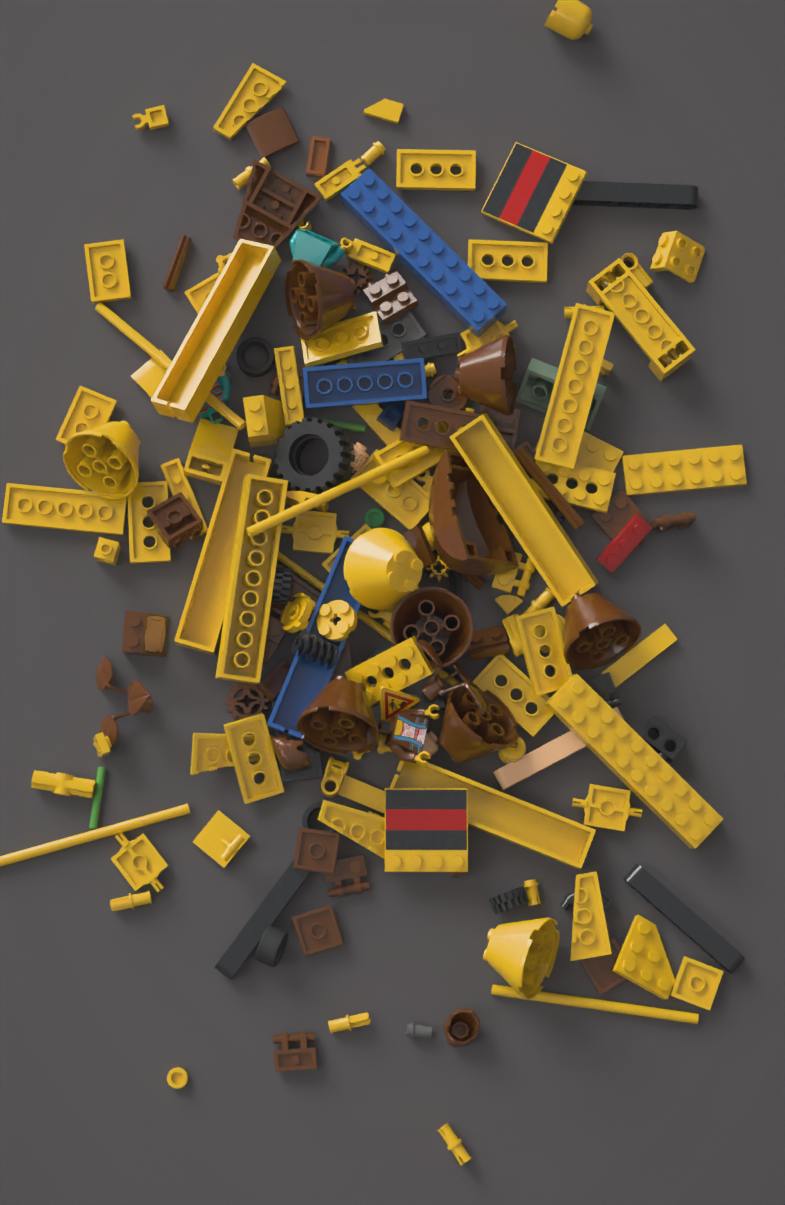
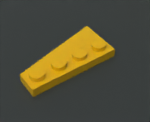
M252 63L214 125L213 131L231 140L287 85V81Z
M323 800L318 817L319 821L385 859V817Z
M597 871L578 874L575 877L570 961L612 954Z

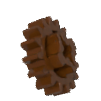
M237 682L238 687L236 689L232 686L230 687L232 694L226 693V697L230 701H226L225 705L230 706L227 709L228 713H234L232 715L233 720L237 717L241 720L261 714L263 710L268 711L269 709L265 706V703H269L270 700L264 698L265 695L257 689L255 684L244 683V685H241L240 682ZM250 689L256 691L260 697H254ZM243 690L241 696L239 698H235L236 694L239 691ZM246 697H249L250 701H253L252 703H249V707H246L245 704L242 703V701H245ZM256 706H260L258 711L252 714V710ZM235 707L242 708L244 715L237 712Z

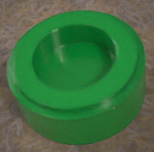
M373 508L366 512L365 524L371 529L383 526L385 516L381 510Z

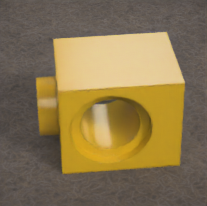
M99 537L94 558L96 561L116 566L121 550L120 543Z

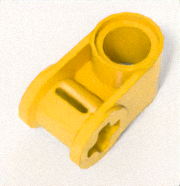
M330 756L321 783V790L325 796L334 797L338 794L350 762L344 763ZM326 783H335L336 789L333 792L326 791Z

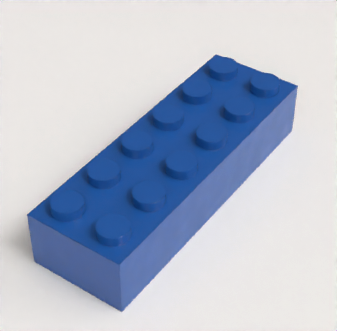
M424 358L303 368L306 409L427 400Z

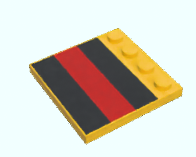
M516 142L481 213L553 244L587 176V172Z
M384 788L385 872H468V788Z

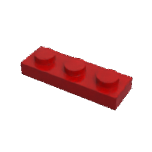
M636 514L596 560L613 573L651 531L652 527Z

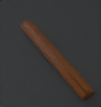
M521 447L516 450L514 455L573 528L575 530L580 529L584 525V521L525 449Z

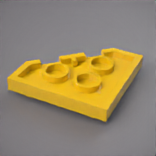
M636 915L612 971L666 1000L669 998L675 978L656 924L640 915Z

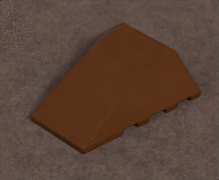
M254 159L233 239L237 241L240 239L274 246L277 249L323 196L307 187H303Z

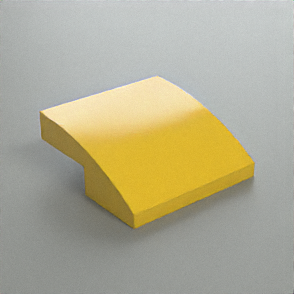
M151 358L131 377L152 399L167 369L154 358Z
M287 491L285 501L287 504L295 506L317 496V494L304 491ZM329 501L314 509L320 512H327Z

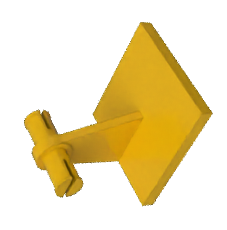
M218 810L193 840V843L225 868L249 839L250 835Z

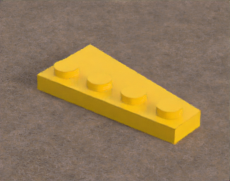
M193 733L191 775L234 766L226 734ZM245 735L244 743L251 744L254 741V736ZM253 753L249 757V762L259 760L257 753Z

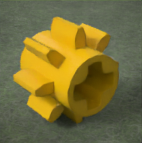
M437 556V562L432 564L431 567H427L426 571H431L430 579L435 577L440 582L441 577L448 578L446 571L451 569ZM436 565H440L442 568L441 573H437V570H435Z

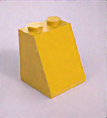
M265 395L244 397L246 424L251 448L280 444L277 440L279 436L283 438L285 435L283 431L287 428L285 427L282 401Z

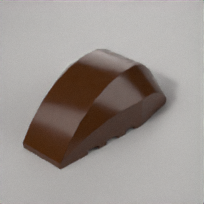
M446 450L442 453L436 467L429 498L430 529L440 559L448 568L459 573L485 577L519 567L505 523L501 525L497 517L500 515L496 507L493 508L489 496L462 455L458 452Z

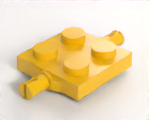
M497 320L479 338L467 329L460 334L466 345V350L457 354V357L463 356L504 335H509L510 331L518 328V324L513 320L504 326Z
M307 511L296 516L293 526L282 525L281 533L292 534L294 539L293 551L333 554L334 543L337 538L349 537V531L337 529V513Z
M589 784L588 795L585 800L577 798L572 800V806L584 808L583 825L624 832L626 820L629 816L640 818L642 814H639L642 813V809L630 808V790Z
M120 832L115 838L122 847L110 859L135 891L151 883L157 893L160 892L164 887L157 877L169 865L144 833L135 840L128 841L123 832Z

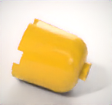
M558 0L554 6L558 8L557 11L552 10L544 24L547 28L570 40H578L584 33L588 35L592 29L593 24L591 20L593 14L591 9L579 0Z

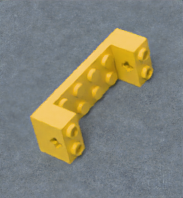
M620 258L588 281L586 292L597 305L603 302L610 312L615 313V318L651 360L648 367L660 382L692 358L696 349Z

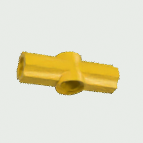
M34 770L31 788L52 791L54 794L65 796L76 795L93 798L96 781L77 778L74 775L65 773L53 774Z

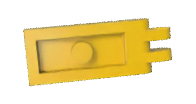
M358 158L353 162L350 159L320 179L314 186L323 196V199L328 201L350 186L362 175V172L367 167L363 164L357 168L362 163V160Z
M356 238L354 241L347 239L345 245L348 246L353 242V249L348 252L345 251L349 259L384 273L390 272L396 259V254Z

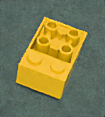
M200 418L184 467V475L221 486L239 429L220 423L214 425L211 421Z

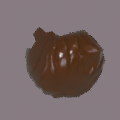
M285 734L271 739L274 753L277 754L281 765L286 770L291 771L310 766L307 753L297 749L303 746L302 740H288L289 737Z
M461 1008L449 1015L444 1024V1032L447 1043L450 1046L464 1047L473 1042L477 1037L481 1025L474 1010Z

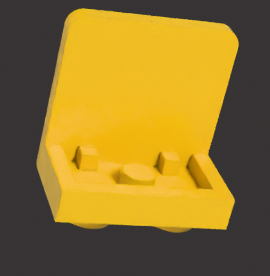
M678 231L662 233L658 241L656 253L652 258L650 269L655 272L669 271L688 283H693L703 259L705 247Z

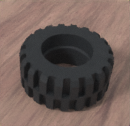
M316 417L313 419L303 418L302 422H293L291 429L287 427L283 431L285 433L283 438L279 436L277 440L280 443L279 447L274 449V454H277V458L274 459V465L279 467L276 470L278 476L282 477V480H288L290 489L319 495L349 480L346 476L348 472L352 473L354 468L350 466L351 462H355V455L351 454L354 447L353 444L348 442L350 440L349 436L340 427ZM321 439L328 446V462L321 472L308 476L301 469V453L308 443Z

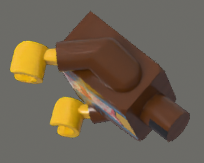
M433 704L429 706L428 710L426 708H412L400 711L390 719V722L383 719L379 722V732L387 734L385 745L391 749L400 761L419 762L421 767L428 766L427 761H422L424 758L431 759L430 754L423 751L429 719L426 717L430 716L432 719H438L439 714L431 713L433 710L440 709L438 705Z

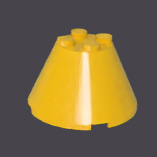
M113 421L76 433L70 437L65 444L63 461L70 476L86 491L89 489L100 493L98 497L121 499L131 494L137 486L139 478V446L141 442L128 422Z
M373 528L359 535L350 545L344 561V579L347 580L350 594L358 603L375 610L389 609L398 605L405 596L416 589L421 580L423 562L418 558L408 540L399 532L388 528Z
M547 917L498 925L495 929L491 928L488 932L487 939L489 943L484 951L483 960L487 961L525 999L530 1000L536 997L543 989V986L540 985L544 977L549 978L559 945V931L555 930V925L558 924L557 921Z

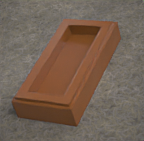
M312 136L306 176L319 178L326 176L331 146L330 138Z

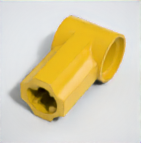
M626 253L621 257L622 261L628 260L632 263L633 267L629 268V270L645 289L653 283L652 279L638 263V259L634 254Z
M515 614L503 619L502 623L509 637L512 652L515 657H518L524 653L514 617L519 615Z

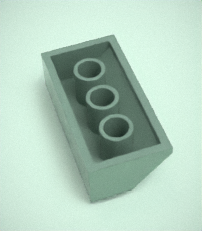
M532 358L516 397V402L547 413L558 368ZM596 383L585 429L589 431L607 388Z

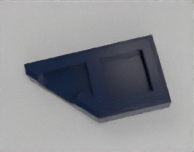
M389 403L376 420L393 432L403 419L405 403Z

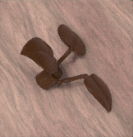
M423 639L417 641L415 645L425 650L437 665L433 675L428 678L429 682L421 687L429 700H433L438 695L442 696L445 693L465 687L474 697L480 710V716H482L487 708L486 703L478 691L469 684L471 680L468 674L462 670L459 662L456 661L451 664L455 669L453 673L443 680L440 677L436 679L435 677L444 667L441 659L429 642ZM456 674H459L464 681L462 684L444 689L446 687L445 682Z
M103 656L96 672L97 687L101 691H105L108 687L128 695L129 698L128 712L114 715L112 718L110 715H106L100 726V733L103 732L104 737L108 736L113 748L118 737L116 719L128 715H137L138 712H150L153 707L152 694L144 688L140 681L134 680L128 691L113 686L111 684L114 676L113 667L110 660Z

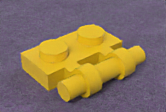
M515 552L519 567L495 574L491 588L511 593L514 586L518 588L517 595L524 597L526 590H529V580L536 567L529 557L527 563L520 562L523 554ZM518 569L524 571L521 580L515 579Z

